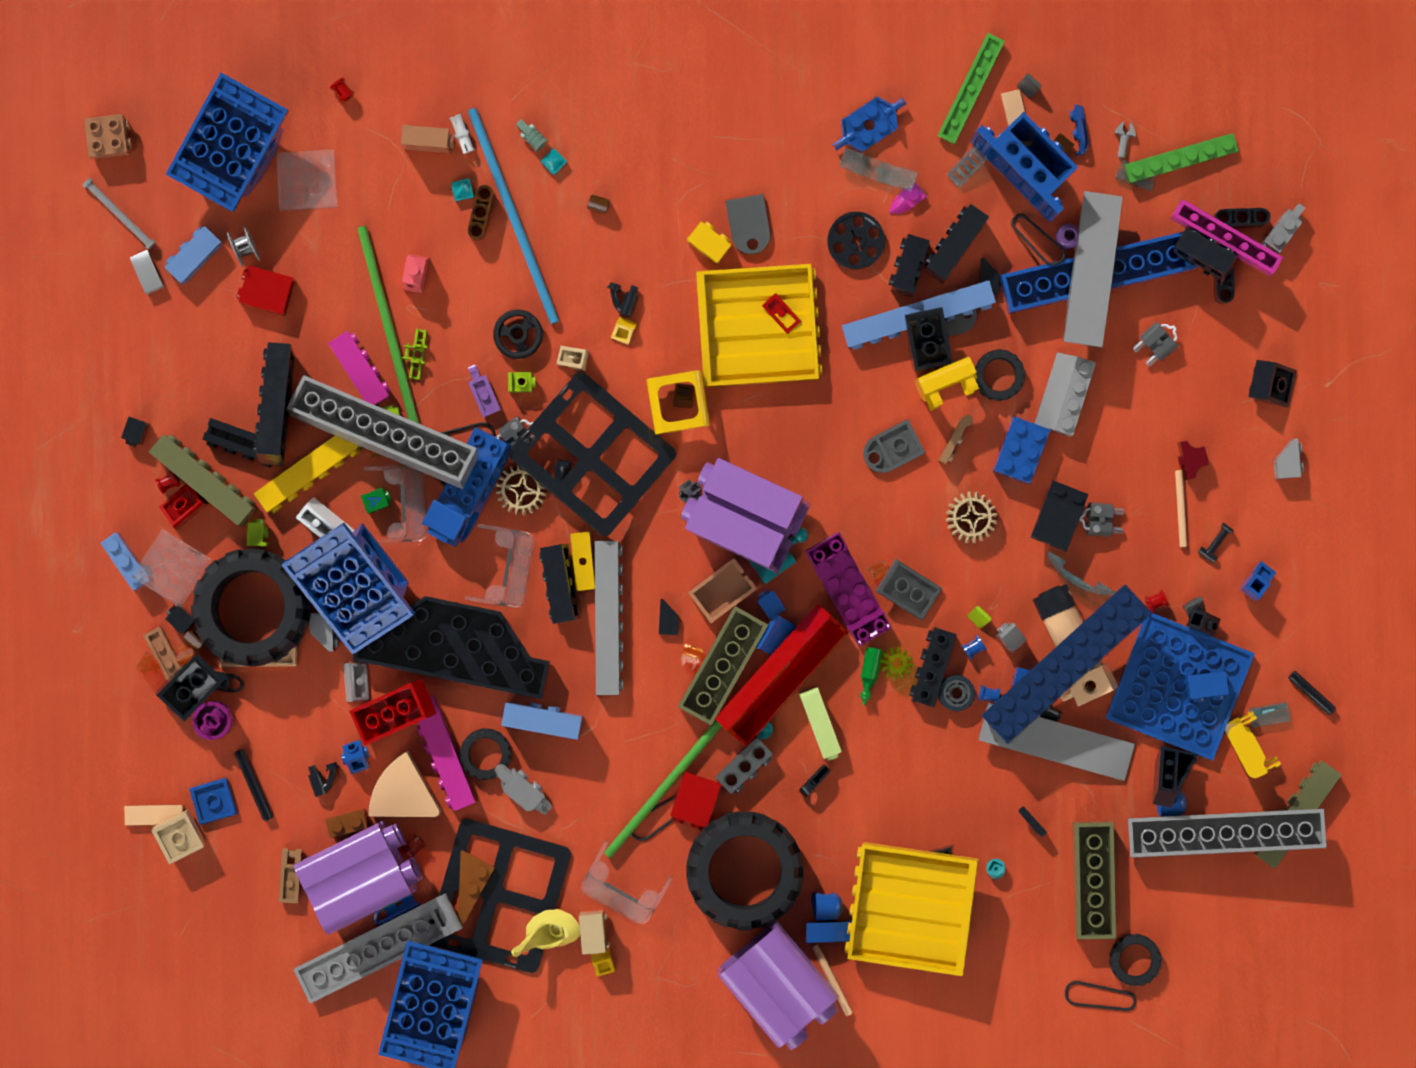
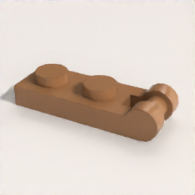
M965 415L960 419L938 461L944 465L947 461L951 463L956 454L953 451L955 446H960L965 437L962 433L966 427L973 423L970 415Z
M283 848L279 902L299 903L300 881L294 870V864H288V858H295V864L302 861V849L293 851L289 850V848Z

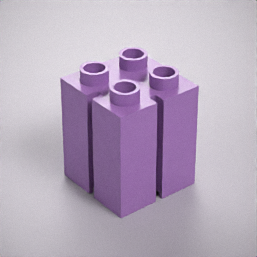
M720 458L717 459L715 465L707 462L698 478V484L703 486V495L698 500L689 498L681 514V519L687 522L685 529L706 541L778 574L793 543L788 540L790 534L797 535L811 504L802 496Z

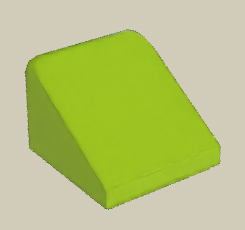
M976 606L967 615L980 629L991 620V617L980 606Z

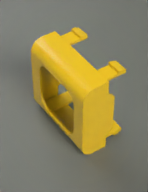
M969 356L919 377L914 381L920 397L924 402L927 401L930 411L939 408L943 404L938 392L959 382L966 396L979 389L976 382L977 372Z
M701 370L646 379L655 435L710 426ZM692 383L695 387L699 409L697 416L692 419L675 422L665 421L661 416L658 398L659 389L669 384Z
M1253 711L1247 712V715L1241 718L1236 717L1228 721L1225 732L1248 775L1252 778H1258L1268 773L1267 770L1275 766L1276 768L1279 767L1281 763L1277 761V756L1265 761L1266 757L1249 727L1244 726L1257 719ZM1270 762H1273V764H1271V765H1269V766H1267V767L1264 766V765H1266V764H1268V763H1270Z

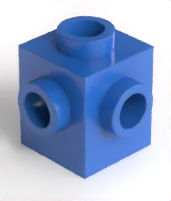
M361 740L342 745L344 753L341 754L343 764L348 766L351 774L369 769L368 757H370L368 747H364Z

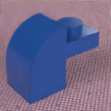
M1260 561L1249 577L1244 580L1240 590L1256 602L1271 585L1269 582L1276 572Z

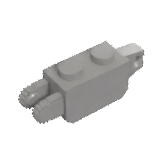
M1299 203L1293 211L1288 209L1283 213L1261 244L1279 254L1301 225L1302 218L1300 215L1305 207Z
M503 764L495 767L498 778L502 780L501 787L503 792L526 811L536 809L544 815L551 809L552 805L545 798L542 791L543 787L536 781L532 783L528 780L529 776L523 770L517 771L515 768L510 770Z

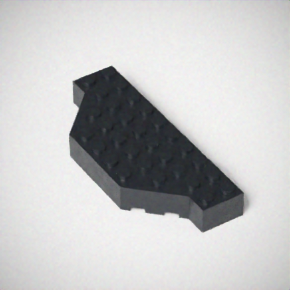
M424 596L410 606L415 612L412 617L353 655V660L539 699H543L550 661L531 657L501 611Z

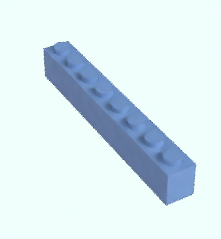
M985 281L842 325V330L848 348L852 347L855 350L864 347L863 343L868 341L871 342V345L881 342V337L889 335L891 339L901 336L900 332L906 330L904 316L906 314L943 307L945 322L956 319L955 315L960 313L963 316L973 314V309L981 307V311L993 308L992 304L996 303L990 281Z

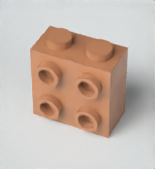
M123 114L84 119L88 156L91 159L130 155L132 141L131 138H128L127 130H130L129 119H126Z

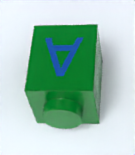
M384 488L361 495L367 514H372L391 506L389 502L392 501L389 491H385Z

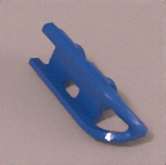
M1078 104L1074 105L1075 109L1073 111H1070V119L1072 122H1076L1077 127L1076 130H1073V136L1075 141H1080V148L1075 156L1083 155L1089 147L1083 106Z
M415 892L400 899L399 901H402V905L396 907L395 903L382 909L385 910L387 918L378 921V916L382 910L376 911L374 914L375 925L385 924L419 907V902L416 903L412 896Z

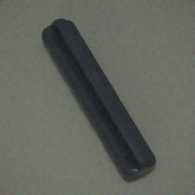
M1293 671L1289 675L1288 679L1328 715L1335 711L1336 707L1297 671Z

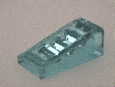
M973 146L946 175L960 188L987 159ZM971 154L980 161L978 164L970 157ZM966 159L974 166L973 169L964 162ZM960 165L969 172L967 175L959 168ZM955 170L963 177L962 180L953 173Z

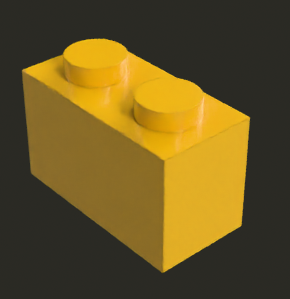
M701 221L687 238V242L717 265L731 248L729 243L731 240L722 233L718 235L714 232L715 227L710 223L706 222L704 224Z

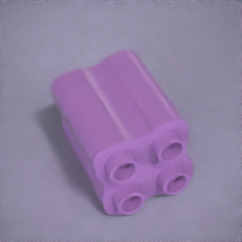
M383 820L293 865L297 877L327 935L418 890L416 882L423 879V876L415 859L411 858L404 861L399 851V847L406 844V841L397 823L388 826Z
M778 922L763 929L717 969L718 977L778 1048L786 1044L790 1050H793L809 1036L805 1028L807 1024L816 1019L822 1025L839 1010L835 1003L838 999L835 989Z

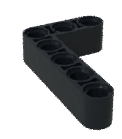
M1265 208L1220 209L1213 215L1216 219H1218L1219 214L1225 215L1227 219L1225 224L1232 228L1262 227L1269 222L1271 217L1270 212ZM1239 213L1245 216L1246 220L1244 223H1240L1237 220ZM1257 213L1264 215V222L1257 221ZM1234 268L1222 287L1217 284L1219 280L1214 277V297L1219 304H1227L1234 298ZM1221 290L1228 292L1229 298L1227 300L1220 297Z

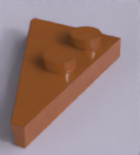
M464 850L461 851L458 910V919L462 927L495 868Z

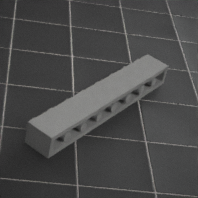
M595 541L596 695H619V691H623V679H619V672H623V660H619V652H623V641H619V633H623V622H619V614H623V603L619 602V595H622V583H619V576H622V564H619V556H622V545H618V541Z

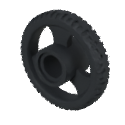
M516 309L504 313L497 320L493 330V338L496 347L502 354L512 359H524L533 355L539 349L543 339V330L539 320L532 313ZM515 316L524 317L522 325L514 324L510 328L504 325V322L509 318ZM530 328H535V342L528 348L525 345L528 339L527 331ZM520 329L523 331L521 339L513 338L515 330ZM508 336L514 344H517V351L512 352L505 348L500 337Z

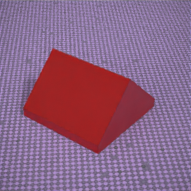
M186 483L159 507L174 529H180L208 504L198 492Z

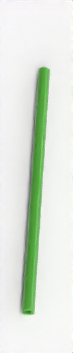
M361 226L357 230L407 417L409 420L419 424L367 226Z
M716 720L604 851V854L610 859L614 856L723 727Z

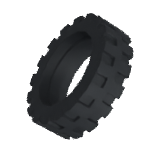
M996 349L989 351L978 360L975 366L977 372L976 382L979 387L977 390L990 400L1002 401L1010 399L1021 390L1024 384L1025 369L1023 363L1017 355L1008 350ZM992 360H1005L1014 368L1015 380L1007 390L996 391L989 388L985 383L983 377L984 369Z
M482 728L469 734L463 741L460 748V761L465 771L471 776L480 780H490L498 777L495 768L490 770L477 768L470 758L472 745L482 738H490L496 741L502 751V758L499 764H503L507 768L512 757L511 746L507 738L499 731Z
M1128 934L1119 938L1113 944L1109 954V964L1112 972L1120 981L1130 986H1143L1153 981V978L1158 975V971L1162 966V956L1158 946L1151 939L1141 934ZM1140 944L1150 952L1151 965L1142 975H1129L1121 968L1120 954L1129 945Z

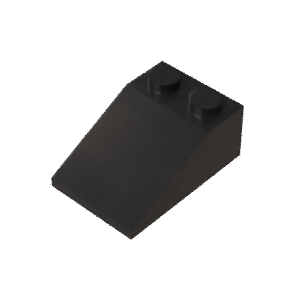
M943 307L904 315L912 368L915 371L952 364L953 360Z
M1052 480L1046 491L1030 538L1066 552L1083 512L1088 494Z
M196 653L167 679L155 694L176 715L185 721L225 679Z

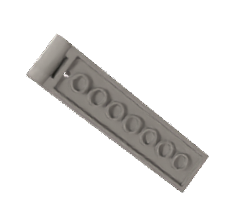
M445 893L293 970L311 1004L403 958L407 940L430 945L463 927Z

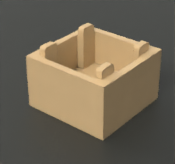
M189 809L163 821L151 830L169 864L203 848L206 844Z
M603 910L580 912L579 914L582 955L605 953L606 949L609 948L610 942H606L604 920H607V914H603Z

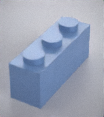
M205 226L203 228L199 227L192 234L194 237L189 242L185 241L180 246V252L176 256L172 255L166 261L167 265L164 268L183 285L223 245Z
M116 532L100 543L133 591L139 590L152 581V578L121 533Z

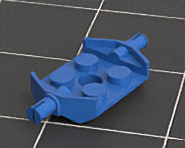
M876 96L846 118L841 119L842 137L832 144L837 151L844 145H849L855 150L864 152L897 130L896 112L906 105V102L901 98L894 104H890ZM865 121H872L874 128L866 130L863 125Z

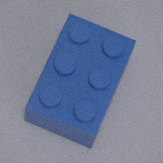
M1016 416L1012 417L993 472L1026 484H1031L1050 429Z

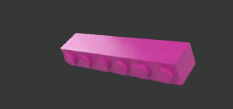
M1183 199L1178 203L1170 217L1171 220L1181 226L1196 229L1203 237L1214 239L1219 246L1230 248L1235 252L1237 258L1268 276L1274 274L1283 259L1279 254Z
M432 695L429 697L437 714L418 722L417 730L420 737L424 736L426 740L424 747L427 754L432 755L434 761L431 762L434 772H438L441 779L438 782L442 791L445 790L448 797L445 798L449 809L453 808V811H456L477 801L436 698Z

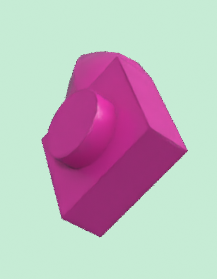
M914 182L894 199L889 213L900 214L907 212L924 200L926 195Z

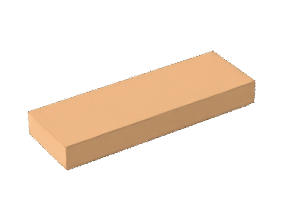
M1019 89L1000 94L1008 126L1025 112ZM1020 141L1025 147L1033 145L1030 141Z
M183 805L124 806L125 825H158L183 812Z

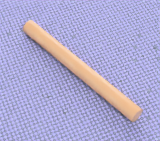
M1176 470L1179 546L1187 547L1183 470Z
M819 944L814 945L811 948L830 985L835 989L838 1001L845 1015H851L853 1012Z

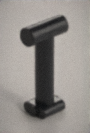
M1225 523L1221 524L1222 529L1207 549L1201 546L1198 550V553L1211 563H1214L1218 558L1213 555L1215 550L1227 534H1232L1234 531Z

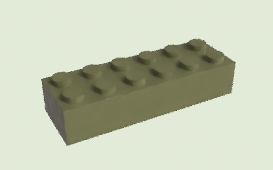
M163 434L149 453L236 525L244 527L258 510L255 507L256 503L248 496L243 497L240 495L241 490L234 484L229 483L228 485L225 482L226 478L216 471L212 472L210 470L212 466L205 460L195 458L197 454L186 446L183 448L181 446L182 441L176 436Z
M734 606L678 707L712 725L768 624Z
M1072 822L1075 938L1116 939L1114 822Z

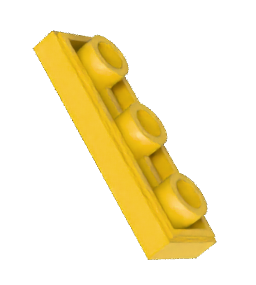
M590 532L572 533L570 536L576 591L595 589ZM581 558L586 559L587 562L585 565H581L579 563V560Z

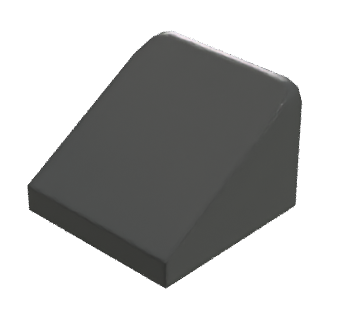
M1027 73L1017 85V88L1031 99L1039 91L1041 84Z
M1197 597L1183 605L1188 618L1193 608L1201 611L1205 610L1202 597Z

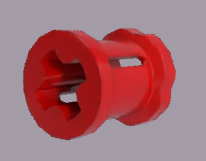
M344 78L337 80L330 86V89L334 90L340 98V103H344L354 96V92L350 91L345 84Z
M172 471L161 479H155L162 494H165L166 490L174 486H180L176 474Z
M1160 590L1158 594L1144 597L1147 607L1152 612L1161 606H1169L1163 590Z

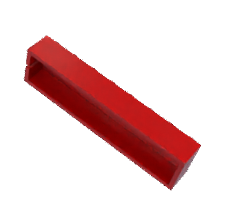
M817 604L724 709L720 711L715 720L747 747L849 632Z

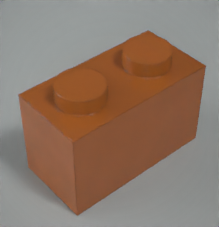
M365 808L325 819L330 838L370 827Z

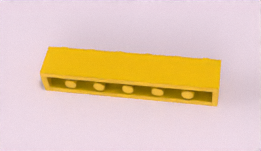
M334 436L253 494L267 513L272 511L274 514L283 507L281 504L285 501L291 502L298 497L297 493L302 489L307 491L314 486L313 482L316 479L322 480L330 474L328 471L333 467L337 469L345 464L344 460L347 457L351 456L353 458L358 455L362 447Z

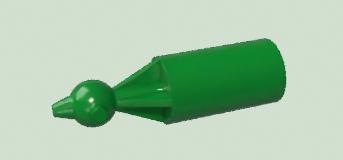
M866 647L861 671V680L864 688L860 693L862 705H866L867 701L871 699L870 689L878 680L883 653L881 649Z

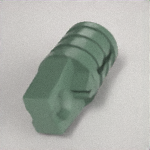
M521 119L516 124L522 131L520 136L536 152H539L548 143L549 140L532 123L528 126Z

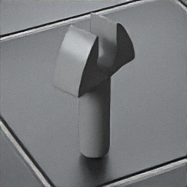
M1124 121L1114 132V134L1120 136L1118 158H1125L1128 138L1136 136L1132 123L1129 124V132L1126 135L1123 131Z

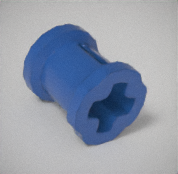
M978 635L967 645H962L970 660L982 650H987Z
M981 684L978 701L984 700L994 704L999 699L1000 688L991 689Z

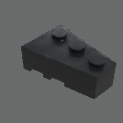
M1187 227L1173 253L1190 265H1197L1204 269V275L1209 276L1211 274L1219 280L1217 284L1221 287L1233 270L1237 258L1235 252L1230 248H1223L1214 239H1207L1196 229H1189Z
M908 234L907 238H902L900 249H903L901 257L897 256L894 264L897 270L895 275L891 274L888 284L891 286L890 291L913 297L930 240Z
M1161 746L1155 760L1152 804L1172 808L1193 770L1199 754Z

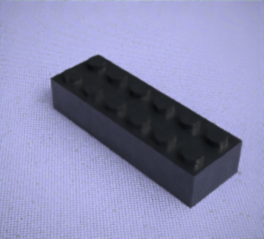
M268 342L267 348H264L263 351L265 367H262L261 370L263 385H260L259 396L262 397V402L258 404L257 415H260V421L256 422L255 433L258 434V440L254 441L253 451L256 453V458L259 459L260 464L284 466L289 418L286 408L291 399L295 354L291 344Z

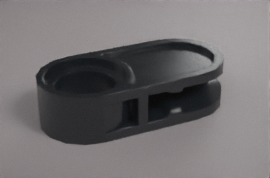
M823 764L799 789V792L806 798L831 772V769Z

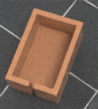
M735 558L688 592L710 623L714 622L757 589L747 575L745 577L741 575L744 573V570Z

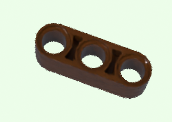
M488 185L479 186L475 194L468 225V234L474 241H481L486 236L494 201V192ZM483 190L490 191L488 199L480 197V193ZM478 209H485L486 215L479 218L476 216V212ZM475 227L482 229L480 236L475 237L472 235V230Z

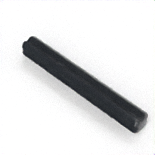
M240 749L234 755L263 821L273 818V814L245 750Z

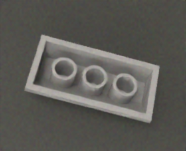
M1057 352L1034 424L1062 435L1073 436L1096 362Z

